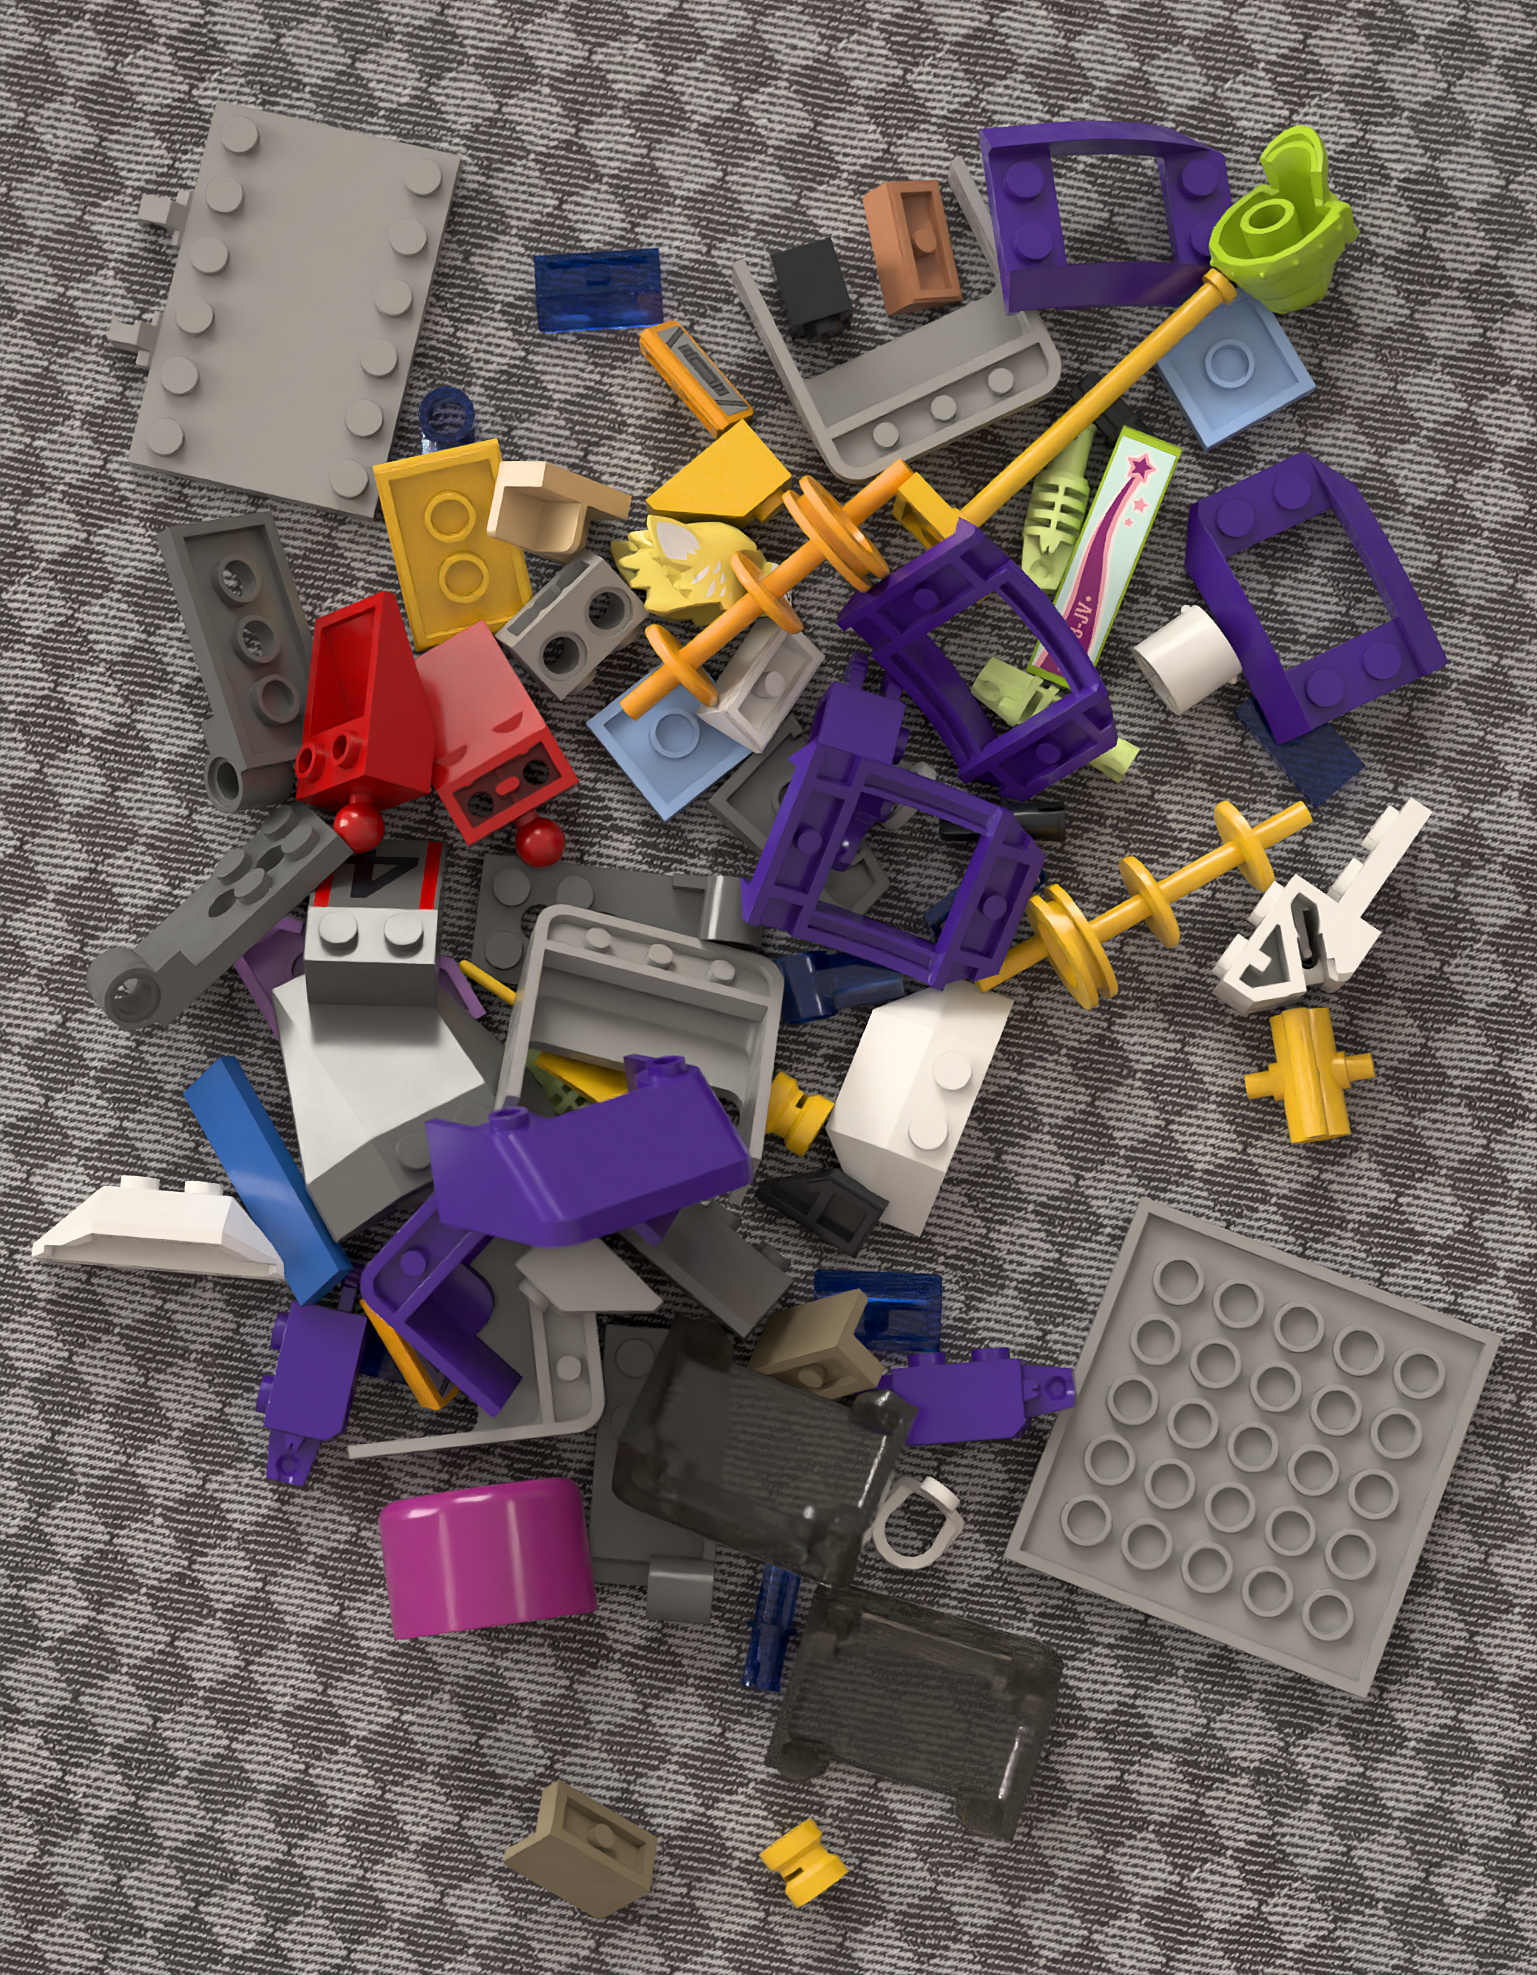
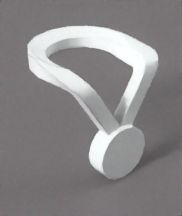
M929 1476L922 1483L911 1477H902L897 1480L888 1492L872 1520L871 1538L876 1552L886 1563L901 1570L915 1571L931 1565L945 1552L963 1530L964 1520L955 1510L961 1501L944 1485ZM916 1493L933 1502L945 1515L946 1522L929 1550L924 1554L908 1557L895 1552L889 1546L885 1537V1523L889 1515L910 1494Z

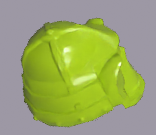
M1297 125L1283 131L1269 143L1259 159L1270 185L1260 184L1256 186L1250 193L1232 205L1213 228L1208 245L1212 259L1210 265L1212 267H1216L1244 292L1251 294L1254 299L1260 300L1269 311L1282 315L1310 306L1326 296L1334 274L1335 263L1342 255L1345 244L1354 243L1360 233L1359 229L1354 225L1352 208L1349 203L1341 202L1329 189L1328 156L1323 140L1314 129L1303 125Z

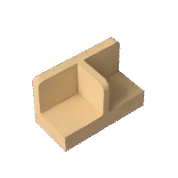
M500 461L487 526V535L493 539L566 566L585 548L590 520L627 521L632 496L548 462Z

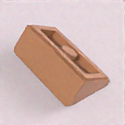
M938 180L885 182L865 194L863 205L887 314L899 315L961 302L963 297Z

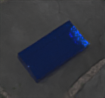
M1253 695L1233 713L1314 809H1317L1365 768V764L1328 722L1314 728L1310 732L1276 745L1271 735L1272 730L1257 699H1254Z

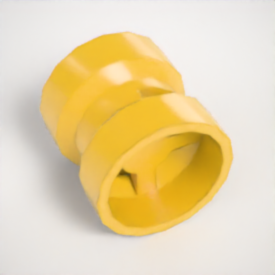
M780 1070L771 1083L765 1134L774 1133L784 1138L786 1149L803 1158L830 1115L835 1103L820 1094L808 1096L799 1089L796 1079Z
M812 1817L787 1832L759 1854L770 1871L780 1873L786 1882L785 1893L796 1908L815 1898L849 1871L838 1855L828 1853L821 1843L823 1833Z

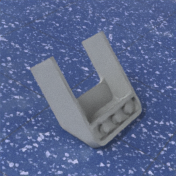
M962 156L950 161L947 181L994 274L996 284L993 291L984 298L813 378L801 377L744 258L732 263V282L802 425L830 471L843 482L849 484L871 482L899 458L903 459L906 464H909L1046 399L1054 392L1059 383L1062 371L1061 359L1038 311H1021L1019 315L1006 316L991 215Z
M558 904L547 907L537 918L525 957L510 1016L494 1111L517 1106L528 1049H536L625 1072L623 1057L633 1053L654 1058L670 1055L685 1057L686 1064L695 1065L700 1068L716 1096L729 1099L737 1106L740 1113L738 1133L751 1152L753 1173L755 1174L763 1151L784 991L782 972L770 959L756 953L706 940H699L691 936L572 905ZM749 1185L730 1191L728 1202L741 1205Z
M435 1187L427 1188L399 1202L396 1210L420 1208L435 1191ZM495 1237L470 1264L489 1282L495 1295L494 1311L490 1319L476 1335L523 1377L502 1410L494 1418L478 1405V1422L470 1432L348 1446L349 1459L362 1460L576 1434L589 1430L602 1417L606 1402L596 1314H563L554 1304L543 1313L516 1286L524 1275L516 1268L515 1264L533 1246Z

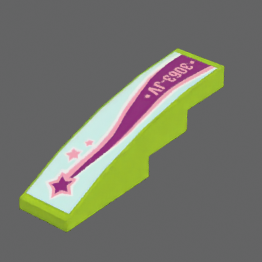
M1125 425L1122 428L1053 601V605L1078 638L1094 667L1097 665L1183 449ZM1038 640L1026 672L1070 689L1054 660Z

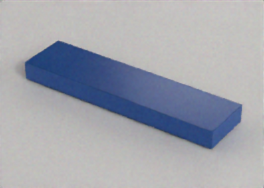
M235 1056L219 1057L183 1095L252 1220L271 1242L283 1261L284 1277L300 1306L316 1304L349 1274L354 1267L340 1242L336 1244L305 1188L302 1174Z

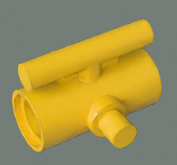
M1295 1008L1282 1011V1014L1270 1017L1277 1062L1270 1063L1268 1065L1269 1070L1245 1074V1085L1249 1100L1274 1096L1275 1101H1284L1291 1144L1316 1142L1350 1135L1351 1131L1343 1090L1351 1088L1352 1081L1376 1077L1372 1053L1346 1056L1345 1050L1336 1051L1329 1008Z

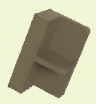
M855 1289L772 1313L767 1320L744 1372L784 1412L876 1388L885 1367L853 1335L867 1304L868 1297L860 1289Z
M557 1780L542 1791L536 1833L506 1849L503 1863L593 1917L602 1919L650 1892L658 1838L565 1782Z

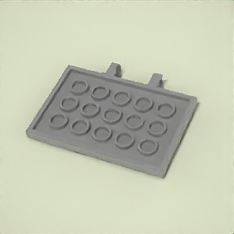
M217 100L194 193L179 190L176 202L143 195L137 216V222L141 228H145L150 224L164 227L168 234L173 235L172 248L179 250L164 313L154 311L151 324L138 321L133 325L122 323L113 315L107 336V341L110 342L111 348L137 353L136 367L150 370L127 462L129 466L375 523L380 497L373 466L390 462L462 166L461 156Z

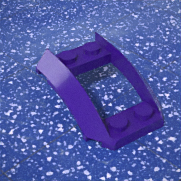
M1068 121L980 129L978 134L1006 316L1019 315L1021 311L1055 308L1056 311L1124 306L1179 308L1204 285L1202 277L1212 268L1218 270L1210 265L1212 259L1208 245L1213 228L1232 206L1225 156L1221 152L1169 127L1133 122ZM1108 154L1156 157L1173 262L1119 261L1067 265L1051 157Z
M1302 451L1189 506L1186 528L1188 534L1183 567L1187 576L1191 577L1220 631L1237 655L1242 667V674L1254 699H1257L1272 730L1271 735L1276 745L1310 732L1326 722L1422 676L1428 675L1449 663L1402 564L1355 484L1307 452ZM1331 508L1363 562L1391 620L1285 671L1259 618L1225 558Z
M960 517L954 534L876 584L872 582L873 587L868 592L861 593L857 590L837 616L835 623L843 631L851 627L872 647L870 656L900 684L923 711L959 767L957 777L964 784L974 779L999 786L998 795L1024 802L1117 745L1118 734L1108 691L1070 626L1044 592L976 525ZM993 591L1017 613L1038 638L1072 690L1070 694L1000 737L997 736L989 719L975 696L971 693L966 682L942 650L927 634Z
M815 741L810 742L787 758L796 766V769L752 880L740 877L742 919L750 925L758 927L761 924L786 931L793 937L869 960L925 982L931 988L941 991L944 990L946 984L968 977L975 982L998 975L1046 859V856L1032 837L1025 832L1016 820L1015 814L1001 806L928 777ZM861 792L920 810L981 834L937 944L870 917L819 900Z

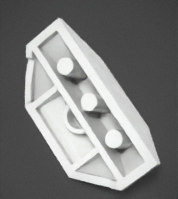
M958 980L946 984L943 991L929 987L873 1009L825 1129L842 1171L860 1182L869 1191L890 1202L880 1217V1222L917 1237L921 1236L1014 1000L992 991L982 993L977 985L964 980Z
M121 1176L120 1187H101L33 1244L32 1257L40 1261L287 1282L284 1277V1263L271 1242L254 1223L250 1214L238 1200L231 1196H223L224 1185L217 1183L185 1181L184 1192L159 1190L160 1179Z

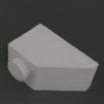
M600 1238L560 1248L533 1246L515 1264L516 1268L524 1275L516 1286L543 1313L552 1304L563 1314H655L664 1305L663 1300Z

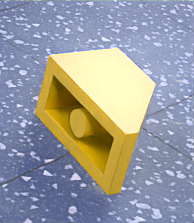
M741 419L646 499V510L649 515L672 518L684 524L722 522L736 528H745L755 518L761 524H764L786 506L782 495L792 488V475L749 425Z

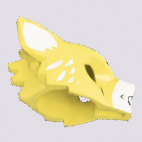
M648 515V530L631 532L628 534L629 541H611L610 552L620 576L629 585L630 589H644L647 591L644 604L646 611L667 619V622L692 620L696 627L710 625L748 593L730 565V557L736 551L747 556L766 576L779 566L775 563L766 562L761 550L749 537L736 527L722 522L684 524L672 518ZM790 590L784 595V597L791 605ZM764 612V613L761 614L759 617H769V616Z

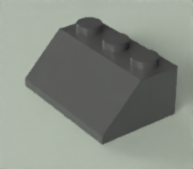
M712 1199L706 1207L699 1202L682 1208L663 1239L655 1247L648 1243L631 1226L613 1232L616 1237L743 1343H745L794 1282L785 1274L792 1264L764 1240L754 1248L740 1237L736 1231L742 1225V1222L715 1199Z

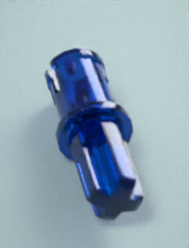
M768 1560L765 1564L754 1619H747L746 1625L752 1627L743 1675L739 1681L741 1685L748 1687L753 1685L757 1689L773 1692L781 1691L782 1685H780L789 1638L790 1635L797 1636L798 1631L797 1628L792 1627L803 1572L801 1567L796 1564L780 1560Z

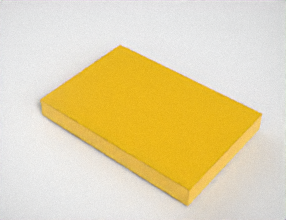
M497 438L373 466L416 652L432 649L482 619L492 635H495L533 598L523 550L487 535V526L500 461H502Z

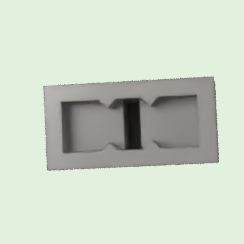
M583 548L494 637L544 691L562 701L567 695H575L586 688L597 673L595 667L612 651H619L635 640L642 629L640 623L650 612L645 610L644 603L603 558ZM607 592L609 606L606 613L599 619L591 621L589 618V606L592 600L597 595ZM563 637L564 651L561 657L556 662L545 665L543 660L545 647L551 640Z

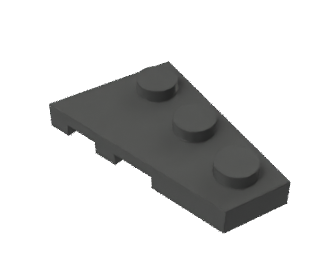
M793 712L780 725L764 751L759 754L753 753L707 801L705 806L759 857L762 855L796 769V766L787 758L807 745L802 735L804 731ZM865 837L861 839L854 859L845 872L830 869L819 897L821 901L861 915H865L891 886L888 877Z

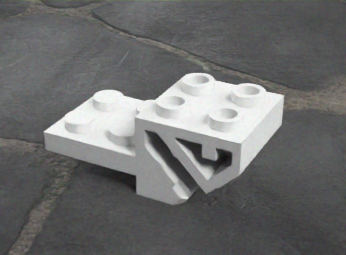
M1410 798L1400 811L1389 805L1361 843V846L1370 851L1367 858L1361 863L1353 857L1327 894L1297 874L1292 877L1285 887L1274 881L1247 919V921L1257 927L1251 937L1247 940L1240 934H1237L1211 971V973L1221 979L1212 994L1244 1015L1295 1004L1307 991V985L1318 984L1319 988L1327 993H1333L1341 988L1350 979L1381 934L1379 930L1361 919V915L1423 827L1432 811L1413 798ZM1312 957L1313 968H1302L1301 960L1306 961Z

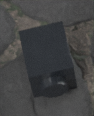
M831 237L770 255V272L791 339L795 340L806 336L808 343H818L842 334L844 332L842 325L852 323L853 307Z

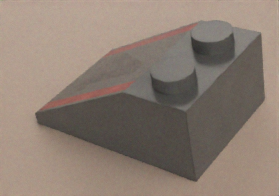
M382 839L373 850L350 855L311 892L304 951L308 1003L437 1007L448 854L447 841Z

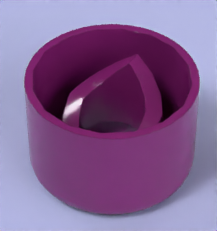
M563 1477L543 1478L422 1495L388 1503L381 1510L378 1526L394 1641L598 1611L583 1497L580 1487L571 1479Z

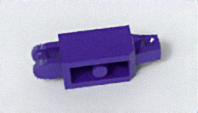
M854 651L845 668L842 683L834 681L817 702L807 744L815 741L890 765H898L903 757L909 737V729L901 727L906 707L905 703L899 702L902 687L885 671L880 682L879 695L862 690L868 672L869 656ZM861 792L832 864V870L841 872L847 870L854 859L861 839L877 821L885 822L893 801Z
M350 1261L354 1269L341 1281L340 1289L342 1291L337 1310L315 1304L300 1306L298 1301L292 1300L289 1313L279 1311L277 1314L270 1349L280 1351L275 1375H263L255 1412L265 1414L262 1427L270 1428L267 1478L288 1484L306 1486L323 1441L332 1442L346 1433L371 1327V1321L368 1317L354 1314L360 1292V1281L364 1271V1264Z
M1009 1347L971 1350L972 1362L946 1364L945 1352L907 1355L908 1368L891 1369L892 1374L882 1375L876 1388L854 1393L858 1396L875 1394L877 1391L893 1390L895 1415L859 1414L855 1418L848 1419L849 1433L896 1430L897 1447L1021 1438L1032 1425V1417L1077 1407L1074 1369L1027 1365V1360L1010 1359Z

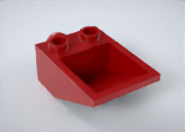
M387 591L379 592L315 619L302 747L295 760V774L298 777L296 801L338 812L334 820L333 830L354 853H366L376 848L383 839L385 823L380 813L381 811L430 794L436 738L435 727L396 596Z
M482 619L414 659L436 731L431 783L469 848L514 823L518 829L515 836V849L520 859L531 867L546 868L554 865L562 857L566 847V839L562 828L555 821L540 817L536 809L578 786L579 780L485 621ZM532 761H540L548 768V778L540 785H532L524 778V769ZM477 793L488 794L493 800V810L485 817H477L469 810V801Z

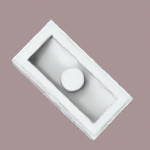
M770 617L761 618L754 624L714 684L719 696L718 702L712 707H707L702 703L696 713L706 723L754 753H762L825 656L802 632L795 635L788 634Z

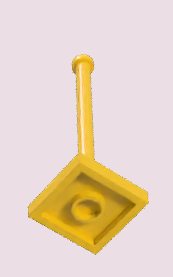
M1214 268L1209 270L1202 277L1204 283L1202 287L960 511L955 507L951 508L916 472L898 488L892 515L926 550L954 534L959 517L979 528L1220 303L1229 305L1238 296L1237 291L1222 273ZM989 593L982 599L978 600L976 603L979 605L991 593Z

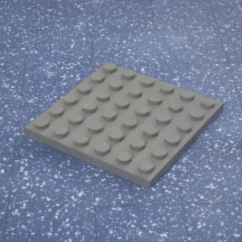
M1142 1196L1139 1199L1074 1368L1077 1407L1058 1411L1002 1557L1366 1699L1502 1336Z

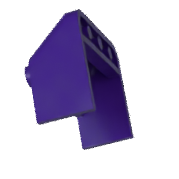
M633 1053L624 1056L628 1093L551 1119L529 1116L528 1109L524 1107H508L489 1113V1122L477 1126H469L438 1118L425 1121L440 1223L541 1248H560L578 1245L747 1186L754 1181L751 1152L700 1068L695 1065L686 1064L685 1057L678 1055L654 1058Z
M528 1112L529 1116L545 1118L534 1113ZM434 1191L366 1266L360 1281L361 1293L366 1304L486 1413L494 1418L502 1410L523 1378L476 1335L487 1323L494 1311L495 1295L489 1282L470 1264L496 1236L440 1223L436 1193ZM681 1209L631 1227L655 1247L663 1239Z

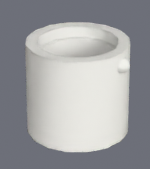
M1184 605L1181 608V615L1132 649L1133 656L1149 684L1167 707L1178 716L1185 713L1227 682L1235 684L1238 681L1237 675L1242 672L1240 661L1226 637L1208 614L1197 605L1192 607Z

